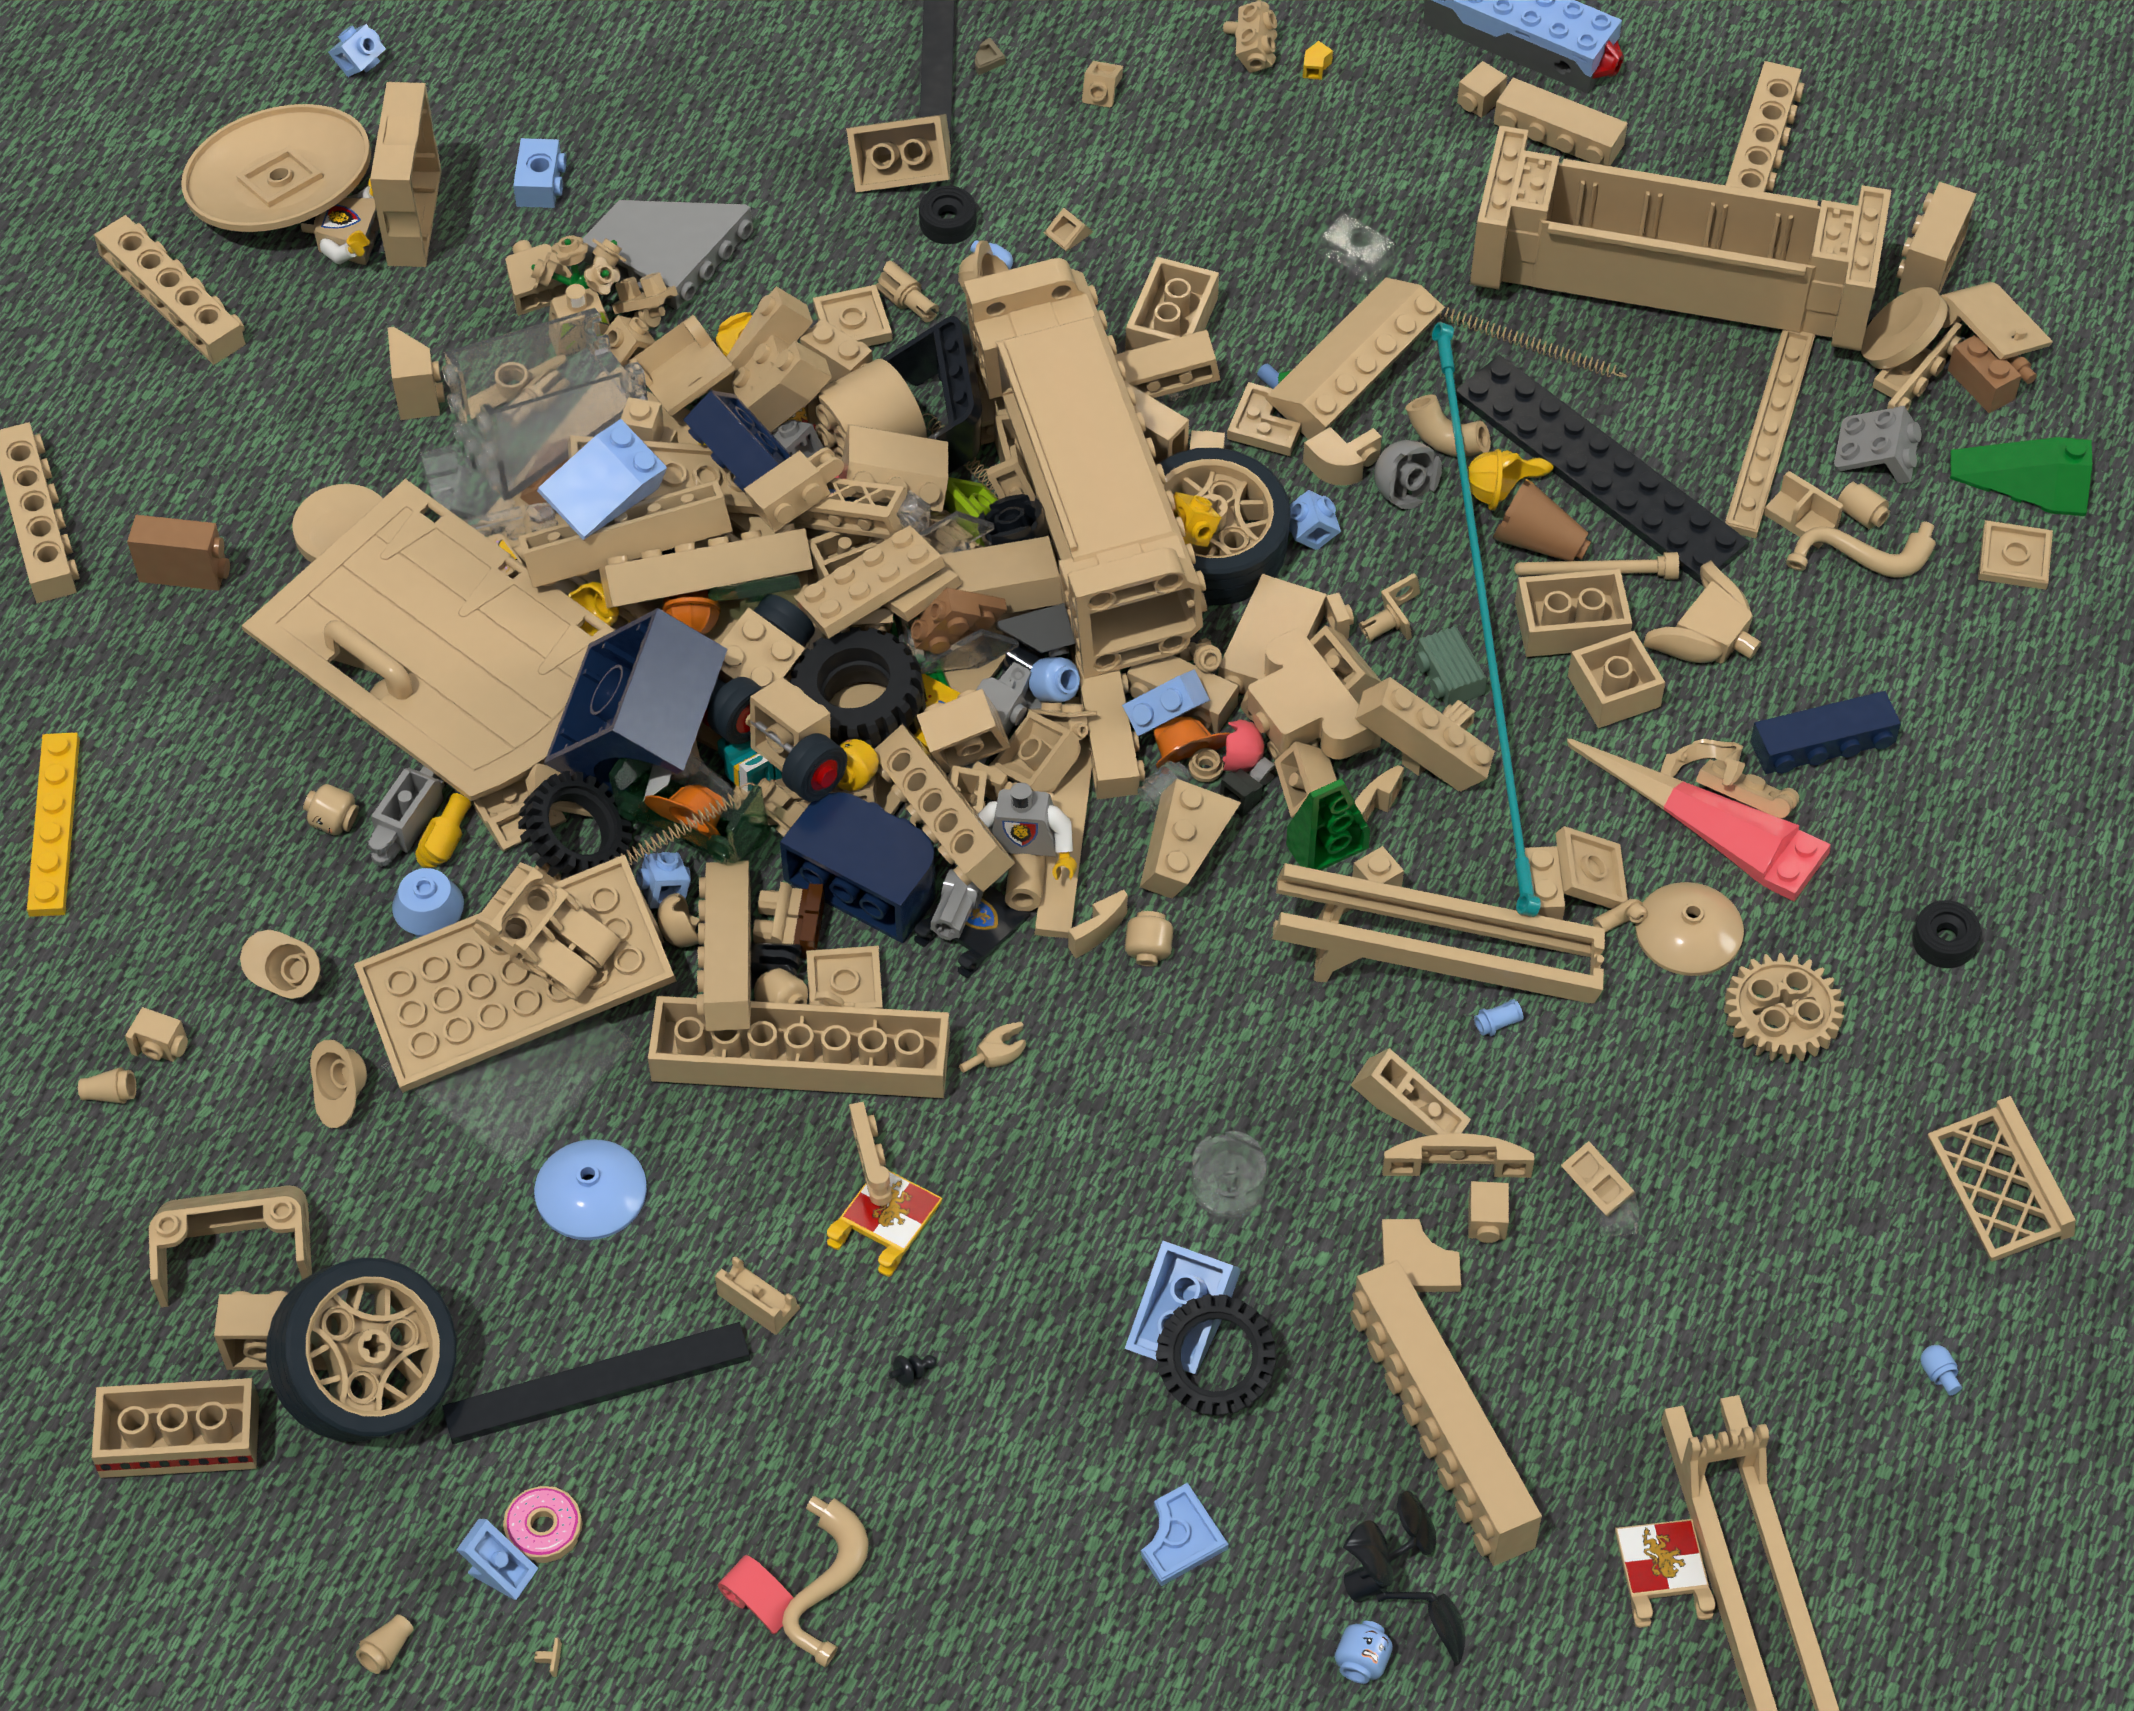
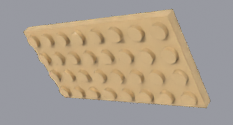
M625 855L550 884L555 889L560 886L568 892L580 905L581 909L609 928L621 941L601 968L592 966L597 974L577 1000L566 996L535 972H530L509 960L510 955L497 945L493 948L487 944L473 929L480 913L354 964L402 1093L676 982ZM533 896L528 899L529 906L534 910H543L547 907L546 901L542 897ZM517 924L509 925L505 929L509 937L513 939H520L525 936L524 929Z

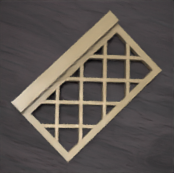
M2011 1096L1998 1100L1997 1107L1928 1133V1139L1991 1262L2056 1237L2064 1240L2075 1235L2076 1220ZM1993 1121L1998 1130L1995 1141L1976 1136L1975 1132L1978 1126ZM1953 1136L1965 1140L1960 1155L1944 1150L1940 1141ZM2001 1139L2004 1141L2005 1145L2000 1144ZM1971 1143L1991 1149L1985 1164L1965 1157ZM1996 1151L2012 1157L2014 1164L2010 1173L1990 1166ZM1950 1161H1953V1162L1956 1163V1165H1955L1954 1168H1953V1166H1952V1164H1951ZM1961 1165L1981 1171L1976 1186L1960 1181L1957 1175ZM2017 1170H2019L2021 1176L2016 1175ZM1987 1174L2007 1180L2001 1195L1981 1188ZM2012 1182L2027 1187L2031 1194L2026 1204L2006 1197ZM1966 1192H1969V1193L1972 1194L1970 1199H1969V1197H1968V1195H1967ZM1977 1196L1997 1202L1992 1217L1975 1211L1973 1205ZM2033 1201H2035L2037 1207L2032 1206ZM2003 1205L2023 1211L2017 1226L1997 1220ZM2028 1213L2043 1218L2048 1229L2038 1233L2023 1229ZM1982 1223L1988 1225V1227H1987L1986 1230H1985L1984 1226L1982 1225ZM1993 1227L2012 1233L2011 1242L1995 1249L1989 1238Z

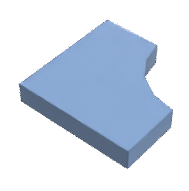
M1188 1483L1154 1501V1507L1159 1517V1529L1153 1540L1141 1550V1556L1161 1586L1228 1550L1229 1544Z

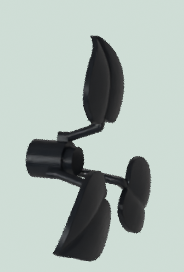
M1407 1490L1400 1493L1398 1497L1397 1511L1403 1528L1410 1536L1408 1542L1388 1554L1386 1538L1375 1522L1367 1520L1357 1525L1347 1538L1343 1548L1353 1554L1363 1566L1344 1574L1345 1588L1354 1602H1360L1376 1596L1378 1602L1387 1599L1427 1600L1429 1602L1428 1612L1432 1624L1447 1648L1455 1667L1462 1660L1465 1647V1628L1462 1617L1451 1599L1446 1594H1441L1437 1597L1433 1592L1386 1591L1387 1587L1392 1584L1393 1570L1391 1561L1415 1547L1416 1544L1425 1556L1431 1554L1436 1547V1531L1429 1513L1416 1499L1414 1494Z

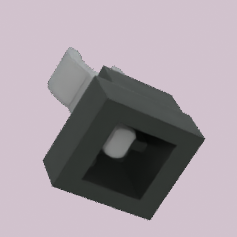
M1264 757L1251 770L1250 774L1239 769L1235 774L1231 771L1221 779L1220 795L1241 802L1235 812L1242 818L1261 801L1263 785L1268 784L1274 778L1270 771L1275 768V764Z

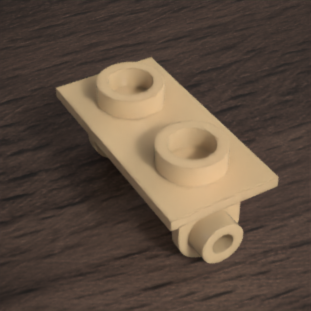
M1041 702V708L1027 709V713L1031 710L1071 730L1079 737V740H1082L1088 734L1087 716L1097 715L1095 711L1083 710V704Z
M763 778L756 786L759 791L756 796L750 797L753 793L750 790L747 792L752 801L749 807L762 819L766 820L770 816L779 824L776 830L784 837L804 812L805 808L795 800L786 810L783 806L791 796L777 785L774 780L768 781L766 778Z

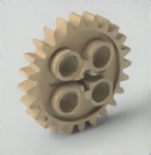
M1779 953L1777 961L1773 962L1765 954L1762 965L1755 959H1751L1749 969L1741 966L1738 976H1732L1729 988H1727L1724 1013L1728 1014L1726 1024L1728 1026H1735L1734 1038L1745 1036L1744 1048L1752 1044L1757 1046L1755 1054L1757 1056L1766 1050L1769 1051L1771 1061L1776 1058L1778 1053L1783 1055L1786 1063H1789L1791 1054H1796L1800 1061H1804L1806 1051L1816 1057L1820 1046L1828 1049L1831 1038L1836 1039L1844 1017L1842 1015L1844 1002L1839 1001L1841 989H1832L1835 979L1832 977L1823 980L1822 977L1825 969L1822 967L1815 971L1811 970L1812 960L1810 959L1803 965L1798 964V955H1794L1791 961L1787 962L1784 955ZM1790 987H1796L1800 990H1793ZM1757 994H1760V995L1765 996L1766 998H1760V997H1757L1756 995H1757ZM1802 1017H1808L1813 1021L1805 1020ZM1767 1025H1775L1778 1028H1771Z

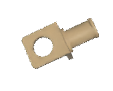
M1415 573L1382 590L1381 594L1385 610L1359 623L1364 636L1367 635L1366 639L1369 642L1394 627L1402 632L1407 641L1412 638L1409 621L1398 606L1420 594L1419 581ZM1410 586L1405 594L1396 597L1402 588Z

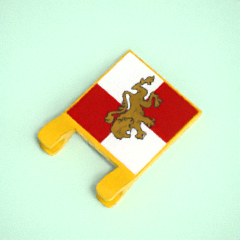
M889 1171V1185L892 1190V1199L888 1204L884 1206L873 1204L865 1183L841 1217L832 1223L827 1230V1236L829 1237L827 1245L836 1250L843 1246L852 1229L887 1247L878 1258V1263L880 1264L878 1272L887 1277L892 1276L903 1255L942 1202L941 1197Z

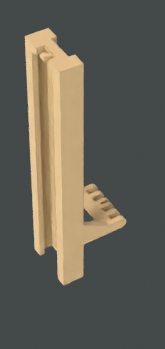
M1287 863L1284 864L1277 878V894L1326 903L1318 919L1281 912L1279 921L1275 920L1273 924L1272 939L1316 948V970L1314 972V980L1316 982H1327L1333 971L1363 957L1585 1003H1595L1603 991L1604 969L1600 968L1604 961V957L1601 955L1605 947L1604 928L1540 915L1529 917L1519 914L1516 910ZM1356 909L1591 957L1590 975L1339 924V920L1343 913Z
M1740 1396L1720 1398L1721 1413L1728 1434L1726 1431L1719 1432L1716 1440L1713 1434L1704 1435L1702 1442H1699L1698 1437L1692 1436L1683 1406L1664 1409L1661 1423L1690 1518L1693 1519L1699 1547L1749 1710L1778 1711L1705 1478L1708 1463L1736 1458L1814 1709L1815 1711H1839L1767 1484L1766 1446L1769 1440L1767 1425H1757L1755 1432H1753L1752 1428L1748 1425Z

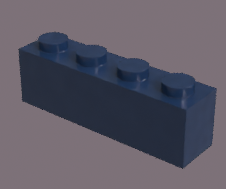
M1886 691L1754 722L1750 742L1765 774L1774 772L1787 773L1795 767L1806 764L1819 765L1827 759L1839 756L1847 758L1855 756L1860 751L1872 748L1878 750L1885 749L1896 743L1901 722Z

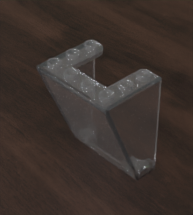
M596 308L444 352L446 365L442 366V372L447 385L451 389V394L447 395L450 410L455 414L456 422L452 423L454 436L457 442H463L467 456L475 459L479 473H485L491 490H497L504 501L512 499L568 459V440L570 435L595 437L620 420L628 397L648 400L644 369L638 361L627 364L624 368L613 355L608 335H601L599 321L602 320Z

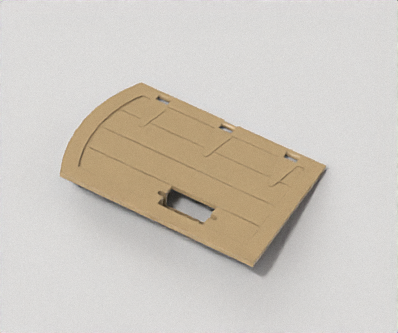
M406 479L242 625L244 632L470 801L498 791L523 778L531 772L535 764H544L589 643L615 631V629L554 585L533 588L528 569ZM429 508L441 516L435 523L423 515ZM505 564L519 573L514 579L501 571ZM586 621L599 631L591 636L580 627ZM339 645L385 679L388 689L387 695L379 700L330 664L340 654Z

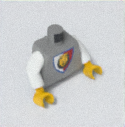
M1017 783L1011 789L1000 790L997 801L989 802L978 813V816L1007 853L1056 857L1057 852H1059V859L1052 871L1053 877L1059 880L1061 876L1060 866H1065L1070 872V880L1072 879L1077 870V862L1074 858L1070 857V852L1073 851L1071 821L1057 806L1053 805L1050 794L1032 791L1028 784Z

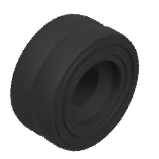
M939 186L928 191L922 197L919 204V225L922 233L931 241L940 244H956L966 240L972 235L977 224L974 198L969 192L956 186ZM946 211L956 214L954 218L950 219L941 218L939 215Z
M1950 900L1936 901L1927 905L1919 913L1912 934L1913 946L1917 954L1933 966L1940 968L1959 967L1967 963L1974 956L1981 936V927L1977 916L1967 906ZM1942 928L1950 929L1955 933L1956 938L1951 941L1943 940L1938 936L1937 931Z

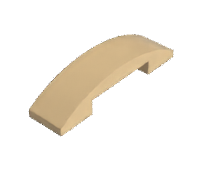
M1464 1133L1429 1135L1403 1142L1385 1151L1382 1175L1420 1176L1421 1163L1494 1164V1177L1531 1178L1534 1166V1153L1511 1142L1484 1135Z

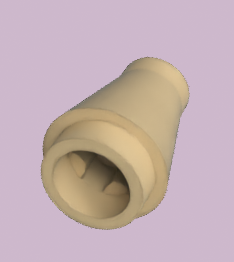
M122 1067L89 1078L79 1079L78 1094L81 1100L125 1104L127 1100L135 1098L136 1079L131 1070H124Z
M398 1614L395 1615L391 1621L360 1641V1648L356 1651L359 1662L375 1674H379L383 1669L388 1670L408 1636L414 1631L412 1624L405 1617Z

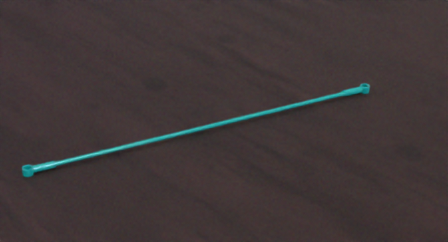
M1438 322L1433 328L1432 339L1438 343L1441 370L1445 374L1517 855L1515 867L1520 896L1517 900L1516 909L1519 914L1535 917L1540 910L1541 901L1538 896L1534 895L1529 858L1525 854L1453 377L1455 366L1451 339L1454 334V328L1446 323Z

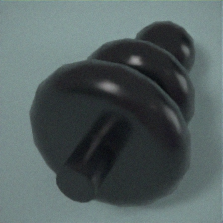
M899 1355L893 1361V1371L889 1372V1376L891 1379L896 1378L902 1386L908 1387L913 1383L914 1378L919 1379L924 1375L925 1368L933 1369L936 1366V1358L932 1355H927L921 1360L917 1355H911L907 1359Z

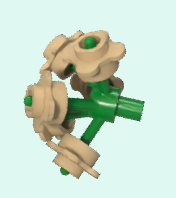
M566 236L561 238L558 243H555L551 250L553 253H557L556 257L561 265L571 267V279L554 272L558 263L549 260L551 253L548 252L544 261L538 259L536 265L533 264L531 266L533 270L531 277L537 279L533 289H537L538 284L548 287L551 279H554L568 286L580 284L585 289L591 288L601 295H607L610 293L612 284L620 280V270L615 265L619 259L623 262H626L627 259L619 254L622 248L617 245V241H610L605 238L603 243L593 238L592 241L597 246L592 253L596 256L593 263L586 266L584 274H580L578 263L585 259V253L588 251L589 246L587 243H583L582 237Z

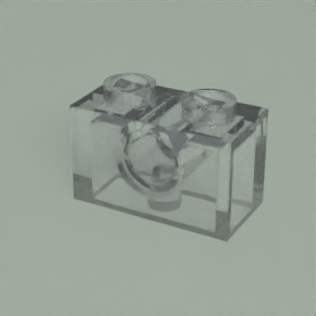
M1343 213L1320 236L1319 257L1372 286L1394 264L1396 243L1386 235L1367 227L1360 220L1353 219Z

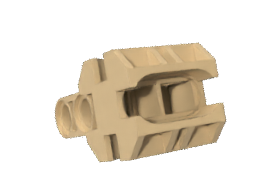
M520 862L477 917L473 929L487 944L493 948L497 945L510 955L509 960L530 972H535L560 992L577 1000L597 974L592 966L601 968L621 941L614 932L581 909L580 905L568 892L560 886L555 889L543 880L544 875L534 867ZM533 896L542 897L546 901L547 907L543 910H534L529 906L528 899ZM517 924L524 929L525 936L520 939H513L509 937L505 929L509 925Z

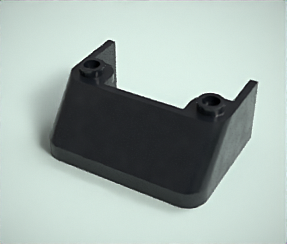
M950 316L882 358L890 363L903 379L914 386H918L938 374L942 382L949 425L927 438L948 442V474L978 455L981 447L982 403L969 328L959 318Z

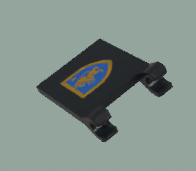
M991 885L984 891L978 908L976 910L972 909L960 938H953L968 949L958 959V963L961 965L958 967V973L965 978H970L982 962L1030 917L1028 911H1018L1009 907L1005 902V895ZM934 914L920 921L915 926L914 931L917 935L914 937V941L922 947H926L936 936V933L930 929Z

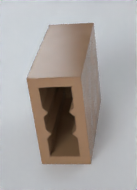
M144 515L135 516L127 543L139 582L219 591L222 579L228 578L230 561L228 558H225L224 539L219 536L216 523Z

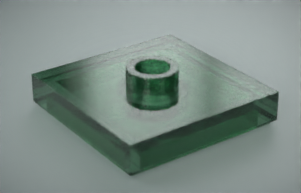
M774 576L708 589L709 599L714 601L745 598L746 603L759 602L766 596L765 594L800 588L799 576Z

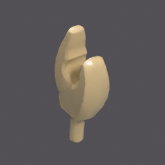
M1023 1023L1006 1024L989 1032L978 1045L977 1055L960 1064V1070L965 1073L982 1062L987 1068L1005 1066L1013 1062L1025 1049L1026 1040H1019L1011 1045L1004 1044L1003 1042L1010 1040L1012 1036L1023 1030Z

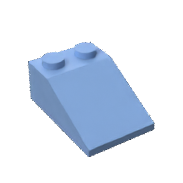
M620 419L592 438L539 486L537 492L584 540L658 490L667 467L629 426Z
M1162 1241L1125 1349L1156 1360L1158 1336L1162 1333L1165 1321L1169 1320L1174 1314L1173 1311L1185 1305L1187 1301L1193 1298H1201L1203 1295L1222 1294L1232 1297L1241 1268ZM1221 1319L1202 1322L1188 1333L1181 1348L1183 1370L1197 1375L1222 1321Z

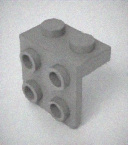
M1905 406L1848 416L1843 419L1834 466L1838 471H1845L1885 463L1897 483L1911 482L1913 467L1917 465L1916 450L1918 442L1921 441V428L1917 422H1914Z

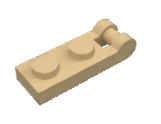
M1710 759L1700 769L1695 781L1778 818L1786 817L1799 803V794L1796 790L1792 788L1776 789L1767 785L1761 777L1752 774H1741L1734 784L1730 786L1722 785L1726 766L1725 762L1721 760L1713 761Z
M864 1101L849 1104L851 1125L870 1200L877 1206H884L891 1201L892 1190L889 1185L890 1173L884 1167L886 1163L882 1144L875 1145L873 1137H878L874 1115L867 1116Z

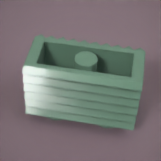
M1456 626L1419 639L1418 653L1415 654L1416 664L1422 673L1427 672L1434 696L1437 699L1442 698L1446 707L1449 704L1453 705L1457 700L1465 702L1485 694L1487 677Z

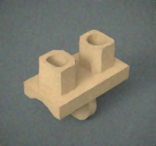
M660 272L651 273L639 279L644 292H640L635 277L626 278L616 283L619 301L612 304L614 313L619 314L638 310L634 313V317L641 319L649 328L657 327L660 324L661 316L665 315V309L661 306L664 304L665 299L678 295L675 286H665Z

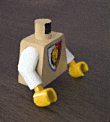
M370 179L368 181L369 186L358 194L345 197L338 204L321 213V215L301 223L302 232L315 234L319 252L326 255L336 264H342L348 260L366 265L380 229Z

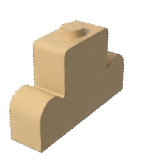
M1297 627L1271 640L1266 646L1265 677L1248 686L1247 709L1253 716L1254 724L1259 732L1266 733L1281 754L1296 741L1307 744L1317 738H1321L1323 753L1332 759L1341 760L1372 746L1374 732L1355 719L1359 704L1302 630Z

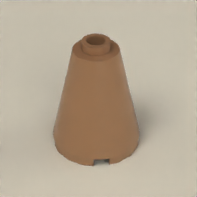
M1525 479L1505 513L1501 525L1499 524L1493 535V539L1499 542L1565 561H1573L1575 557L1582 560L1591 544L1586 539L1588 532L1528 479Z

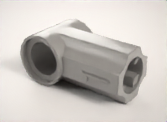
M950 869L945 878L941 900L931 920L930 929L942 939L951 941L953 938H960L972 909L976 910L984 892L973 882L967 886L953 869Z

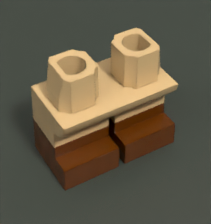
M780 882L779 891L760 890L758 900L759 914L775 916L774 921L755 920L753 928L754 943L800 944L802 946V953L799 958L807 959L806 951L817 950L825 907L824 884L809 883L808 889L792 888L788 883Z

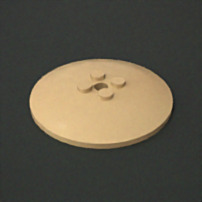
M295 104L261 110L239 118L219 129L194 151L182 174V192L188 207L199 219L221 229L239 232H258L292 226L327 211L356 188L369 167L371 160L370 142L365 129L355 118L332 107Z

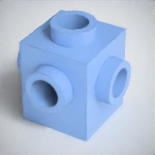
M367 24L356 29L352 25L338 36L341 41L328 53L345 75L349 77L362 70L367 72L380 62L378 56L386 48L381 43L379 35L369 28Z
M1308 490L1290 504L1291 518L1289 530L1295 541L1317 550L1341 532L1335 515L1336 507L1328 497Z
M679 852L650 853V855H644L642 868L637 870L636 882L640 890H643L649 908H659L662 900L670 894L679 893L686 900L691 882V874L689 868L684 866Z

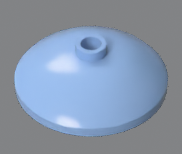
M596 1139L574 1142L556 1151L541 1167L534 1188L535 1202L543 1220L556 1232L578 1240L602 1239L626 1228L638 1216L644 1205L647 1193L646 1177L637 1158L630 1151L616 1143ZM586 1175H594L590 1180L582 1179Z

